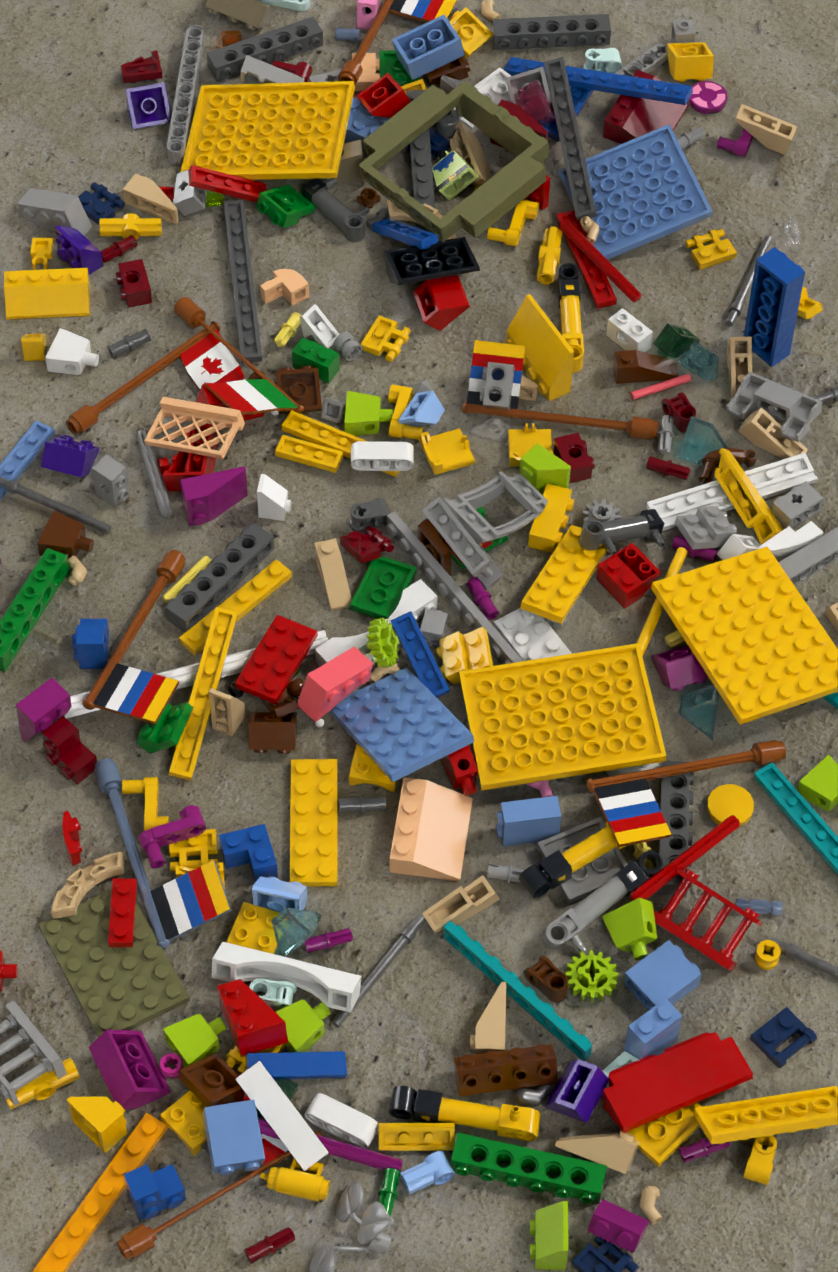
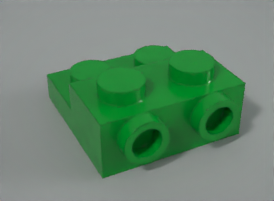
M289 184L261 192L256 205L260 213L269 216L273 224H278L282 228L298 224L300 217L314 213L316 207Z
M188 702L175 706L168 703L156 725L146 722L140 729L136 744L149 754L177 745L194 707Z

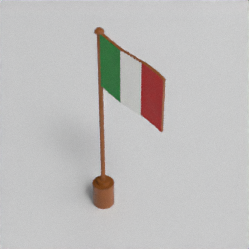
M183 297L177 301L174 306V313L191 328L202 325L262 378L224 383H204V386L230 409L240 410L241 414L296 410L298 413L304 411L303 405L299 406L204 323L205 311L189 297Z

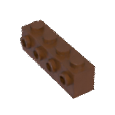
M539 1044L527 1048L517 1047L498 1052L489 1051L477 1055L466 1054L454 1058L455 1080L459 1097L558 1083L557 1060L552 1044Z

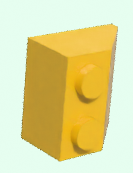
M705 42L667 43L669 70L674 80L679 82L687 81V79L705 81L712 78L714 55Z
M69 1097L67 1099L71 1121L104 1153L108 1152L127 1135V1121L124 1118L125 1110L117 1101L112 1102L108 1097Z

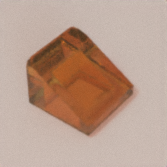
M239 30L221 32L223 47L242 41L241 31Z

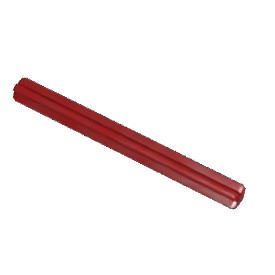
M567 219L559 223V229L632 302L635 303L641 299L642 294Z
M734 815L725 819L630 894L631 901L638 898L645 900L677 876L678 873L676 872L678 869L682 871L736 830L740 824L739 819Z

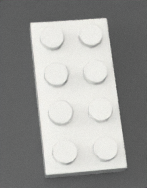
M498 68L475 85L481 94L488 96L496 105L502 99L511 102L505 78L511 75L501 68ZM464 117L460 118V121L467 125L473 133L478 130L476 126Z

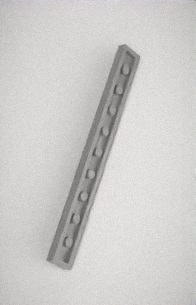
M395 511L388 514L386 529L389 535L399 541L401 549L411 555L414 564L422 568L426 578L434 582L439 593L443 597L446 596L454 611L459 612L463 616L464 622L468 627H472L474 630L484 627L487 630L492 655L495 658L498 657L503 664L522 662L523 660Z

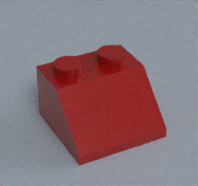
M389 73L356 95L357 99L372 116L392 118L411 103L405 91Z

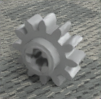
M605 499L602 500L601 504L593 500V506L586 504V509L582 512L583 524L589 519H595L600 522L621 519L619 515L620 509H613L614 502L607 505Z

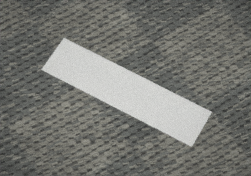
M260 1061L236 1078V1081L251 1100H255L257 1109L304 1171L329 1153Z

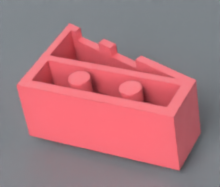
M354 646L307 674L297 706L312 720L317 722L361 684H365L370 679V672L374 663Z

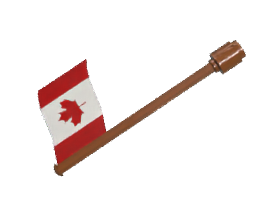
M212 321L209 327L220 336V325L216 321ZM203 329L95 406L84 405L69 416V419L66 420V425L73 434H82L98 422V416L101 412L178 358L181 359L187 375L199 391L204 383L244 380V374L239 363L227 347L210 332Z

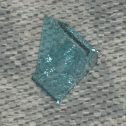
M691 416L678 458L699 464L707 453L728 447L712 423Z
M714 684L682 695L679 714L711 740H713L719 692Z
M287 907L271 920L280 956L286 957L314 934L321 919L320 913Z

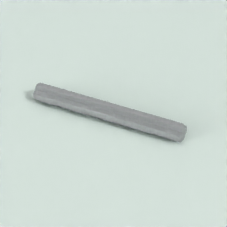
M146 429L139 430L137 438L160 514L163 518L170 517L173 514L153 446L146 445L144 442L148 431Z

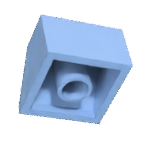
M260 876L252 888L253 905L289 915V920L300 922L307 901V886L299 882H285L275 877L266 878Z

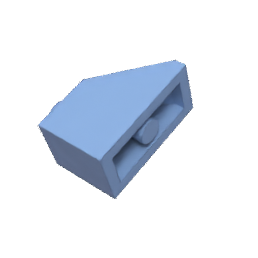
M434 391L419 392L415 394L398 421L400 424L432 426L439 422L445 409Z

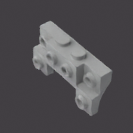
M749 372L742 379L738 391L726 406V412L745 419L753 410H758L762 407L771 417L785 423L780 428V435L799 442L810 431V423L822 412V401Z

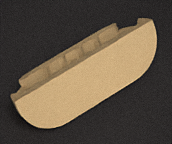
M460 121L455 127L457 130L453 139H450V146L452 151L457 152L478 174L479 177L471 184L480 186L488 181L492 175L477 137L467 125Z

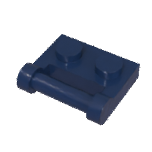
M786 1007L751 1034L750 1040L775 1066L782 1068L787 1063L786 1060L806 1044H812L817 1040V1036L812 1029L807 1028ZM796 1033L800 1035L797 1040L782 1052L776 1051L778 1047Z

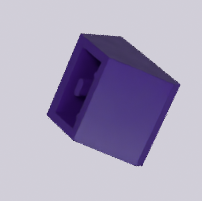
M60 225L55 227V240L58 246L57 254L62 261H66L71 268H88L89 275L103 267L102 252L77 229Z
M67 435L54 437L52 440L45 442L41 467L84 477L89 474L100 447L93 446L94 443L91 441H73V437Z
M579 1059L569 1062L547 1100L545 1107L587 1123L603 1093V1089L606 1088L609 1082V1078L599 1066Z

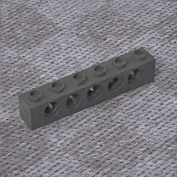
M609 14L493 19L495 50L610 45L611 26Z
M310 17L207 52V65L216 81L219 82L241 74L246 55L271 64L274 61H281L323 46V31L314 17Z
M254 522L248 528H244L234 542H230L219 556H215L206 569L201 570L190 584H186L182 588L180 594L168 601L165 607L167 620L182 631L187 632L202 620L275 549L274 536Z
M666 760L661 762V767L687 762ZM694 772L660 778L659 808L672 834L669 838L658 840V853L663 861L661 869L686 851L688 846H692L693 832H689V826L693 824V812L689 811V805H693L694 793L689 791V785H693ZM672 806H678L680 809H675ZM671 847H678L679 850H674ZM678 874L657 891V895L673 896L684 877Z

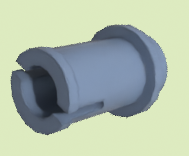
M353 27V29L336 28L335 39L349 40L355 43L360 40V29H356V27Z

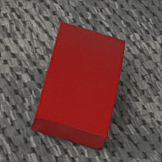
M65 811L62 820L63 836L69 860L72 866L81 863L80 853L83 852L79 843L78 832L81 830V826L76 817L72 818L69 811Z

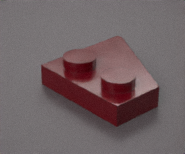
M152 51V56L143 59L141 56L132 62L121 65L123 82L135 83L137 81H153L163 78L158 51Z

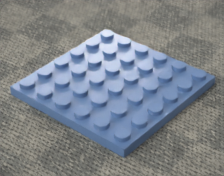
M670 124L585 159L597 217L590 219L599 226V233L593 246L607 260L713 216V211ZM563 168L558 173L573 205L566 168Z

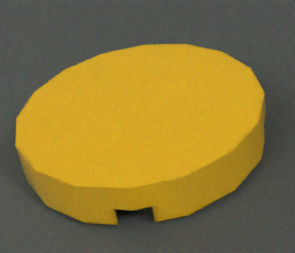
M725 784L718 786L708 797L707 812L710 818L718 825L729 816L734 815L739 819V827H741L750 820L753 814L754 801L751 794L738 785Z

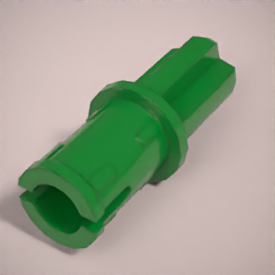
M393 1168L385 1169L382 1188L378 1190V1195L380 1196L379 1203L385 1207L390 1217L394 1200L398 1198L396 1191L401 1173Z

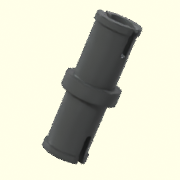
M144 329L134 335H126L123 340L107 347L112 358H115L127 351H134L136 347L146 342H150L151 337L148 331Z
M359 795V798H338L339 813L360 812V814H365V811H386V797H365L364 795Z

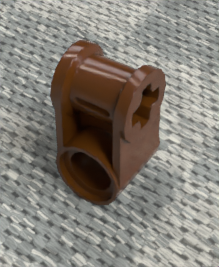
M540 956L534 966L524 970L523 973L528 982L541 991L550 1001L558 1003L565 1000L568 994V979L546 956ZM558 985L561 986V988L555 989L553 988V986Z

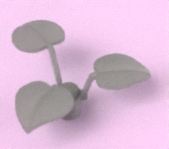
M352 1180L350 1185L342 1192L335 1212L336 1218L340 1222H346L351 1217L352 1220L360 1225L358 1242L363 1246H332L329 1248L323 1245L313 1256L309 1272H334L337 1261L335 1252L362 1251L368 1253L369 1250H372L379 1254H385L389 1249L391 1237L383 1231L394 1220L379 1202L371 1203L363 1213L362 1219L356 1216L355 1212L361 1207L363 1201V1190L358 1181Z

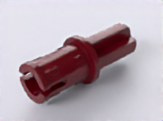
M130 235L119 242L114 241L113 245L100 251L102 252L103 262L105 263L117 256L122 257L125 252L136 248L138 243H133L137 241L136 238Z
M650 456L647 461V470L662 473L665 477L670 475L686 480L690 475V468L674 464L672 460L665 461Z
M287 1227L270 1237L266 1235L263 1240L245 1248V1254L249 1262L253 1264L269 1254L274 1255L276 1250L295 1241V1235L292 1229Z

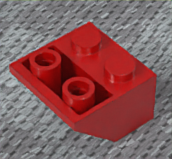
M458 275L427 280L413 291L423 322L439 331L470 307Z
M631 543L598 564L596 580L625 609L644 596L651 587L652 582H655L660 576L661 571Z

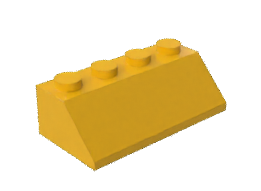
M88 268L4 271L6 319L90 316Z

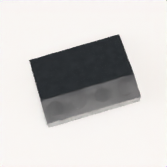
M465 237L450 239L444 242L438 241V243L430 245L428 249L410 246L385 251L386 273L390 282L396 285L480 271V267Z

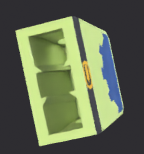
M448 151L441 152L438 156L440 161L432 167L437 189L448 200H451L479 177L470 165L455 151L450 153Z

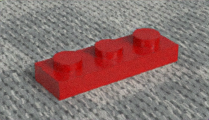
M113 878L108 937L109 947H133L137 879Z

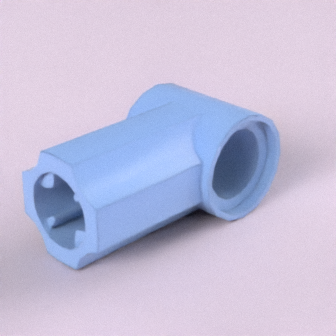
M443 1151L430 1154L424 1159L423 1163L400 1173L402 1183L409 1195L432 1184H444L455 1175Z

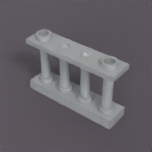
M437 497L422 510L474 577L477 576L487 589L505 576L484 548L475 542L440 497Z
M13 1000L5 1005L9 1015L6 1016V1020L0 1023V1034L10 1028H18V1034L0 1044V1056L23 1042L25 1044L29 1042L30 1048L0 1066V1094L5 1100L9 1098L17 1106L20 1103L15 1094L16 1090L45 1072H53L58 1079L67 1073L59 1055ZM34 1057L42 1058L41 1064L9 1083L4 1077Z

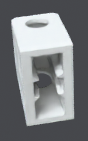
M60 328L45 357L47 371L80 375L86 365L94 367L98 365L99 355L91 353L90 341Z

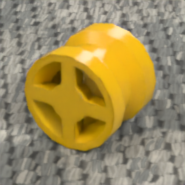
M772 940L761 941L757 946L754 957L756 965L763 970L774 969L778 964L781 954L779 945Z

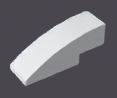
M812 521L796 532L789 526L756 548V550L768 546L779 562L822 537L823 531Z

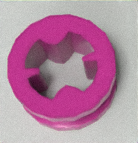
M168 1053L161 1058L160 1069L163 1076L170 1079L178 1076L179 1070L183 1069L182 1060L179 1055ZM172 1062L175 1065V1069L171 1070L167 1063Z

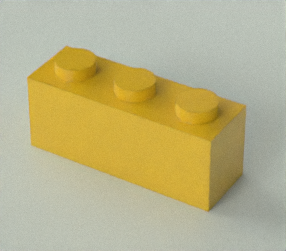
M546 484L543 496L548 500V503L542 513L534 519L529 533L528 547L553 553L556 545L563 538L561 530L567 527L569 520L567 513L568 511L572 512L575 499L571 498L572 489Z

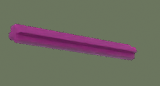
M259 1119L261 1134L280 1139L266 1119ZM315 1134L330 1155L384 1171L387 1168H393L401 1172L403 1165L401 1159Z

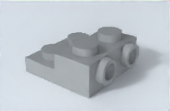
M718 506L699 507L696 515L676 516L675 525L693 550L720 548L732 534H737L736 526L728 522L726 512L720 511Z

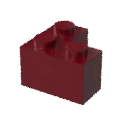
M64 716L42 732L46 760L52 766L56 765L67 780L71 779L78 785L94 772L95 764L97 763L96 755L81 743L79 730Z

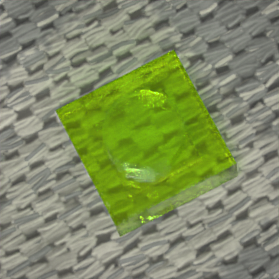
M207 190L205 208L224 205V194Z

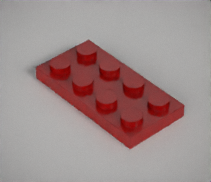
M276 615L236 680L235 688L277 704L316 640L318 631Z

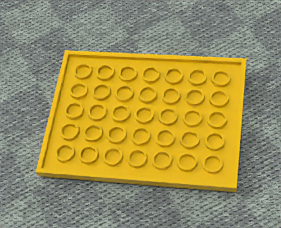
M354 81L201 85L181 172L188 170L191 165L250 180L337 178L355 90Z
M768 546L652 582V591L740 725L838 692V649Z
M639 643L459 671L469 729L474 738L472 744L481 790L665 762L667 760Z

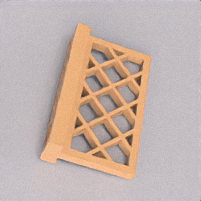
M162 397L160 401L161 410L144 442L149 446L224 459L237 431H242L245 422L240 410ZM164 417L174 418V420L164 425L162 424ZM184 421L193 422L184 428L180 425ZM212 424L213 427L201 432L200 426ZM178 425L180 430L168 435L166 430ZM197 428L199 433L187 438L185 433ZM223 428H230V431L223 435L219 433V430ZM164 431L165 437L158 440L153 439L155 435ZM216 432L218 437L207 442L205 437ZM181 435L185 438V440L179 443L171 441ZM199 439L204 441L203 444L197 447L191 446V443ZM220 442L223 444L220 451L210 448Z

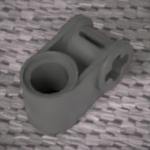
M377 498L373 501L353 505L350 510L352 517L349 521L350 528L355 532H363L368 526L372 528L385 527L387 525V515L391 513L386 500Z

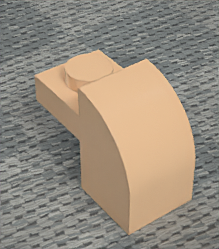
M291 269L273 271L274 279L260 285L261 300L265 304L281 296H284L291 306L309 298V283L300 273Z

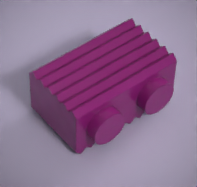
M602 1199L593 1213L587 1231L588 1233L592 1232L593 1236L602 1237L603 1240L611 1241L617 1247L620 1246L621 1249L625 1248L626 1251L630 1250L631 1253H634L644 1237L649 1220Z

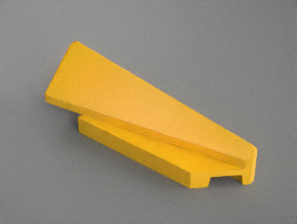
M721 448L719 450L721 454L719 468H716L714 476L746 527L754 528L762 545L783 531L784 528L732 453L727 449Z

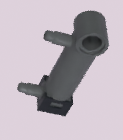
M315 178L302 186V195L344 231L345 238L348 241L359 242L364 238V216L369 213L370 209L365 207L353 213L327 191L337 183L335 178L325 183L321 179Z
M655 509L641 511L640 516L604 522L589 519L583 524L578 542L581 547L587 550H596L603 544L611 555L616 554L613 542L644 538L646 542L654 540L659 547H662L665 542L661 533L665 523Z

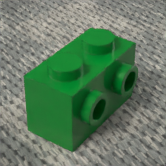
M302 337L292 351V367L294 369H301L303 366L318 368L319 380L329 384L340 370L339 353Z

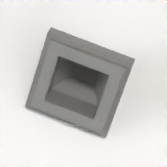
M427 379L408 386L413 388L412 397L419 392L433 391Z
M326 397L320 418L341 424L346 403Z

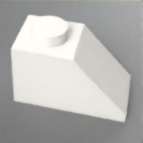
M261 474L257 489L258 517L284 521L286 513H290L292 501L288 500V490L267 475Z
M732 534L718 551L717 555L722 560L754 551L761 544L753 536Z

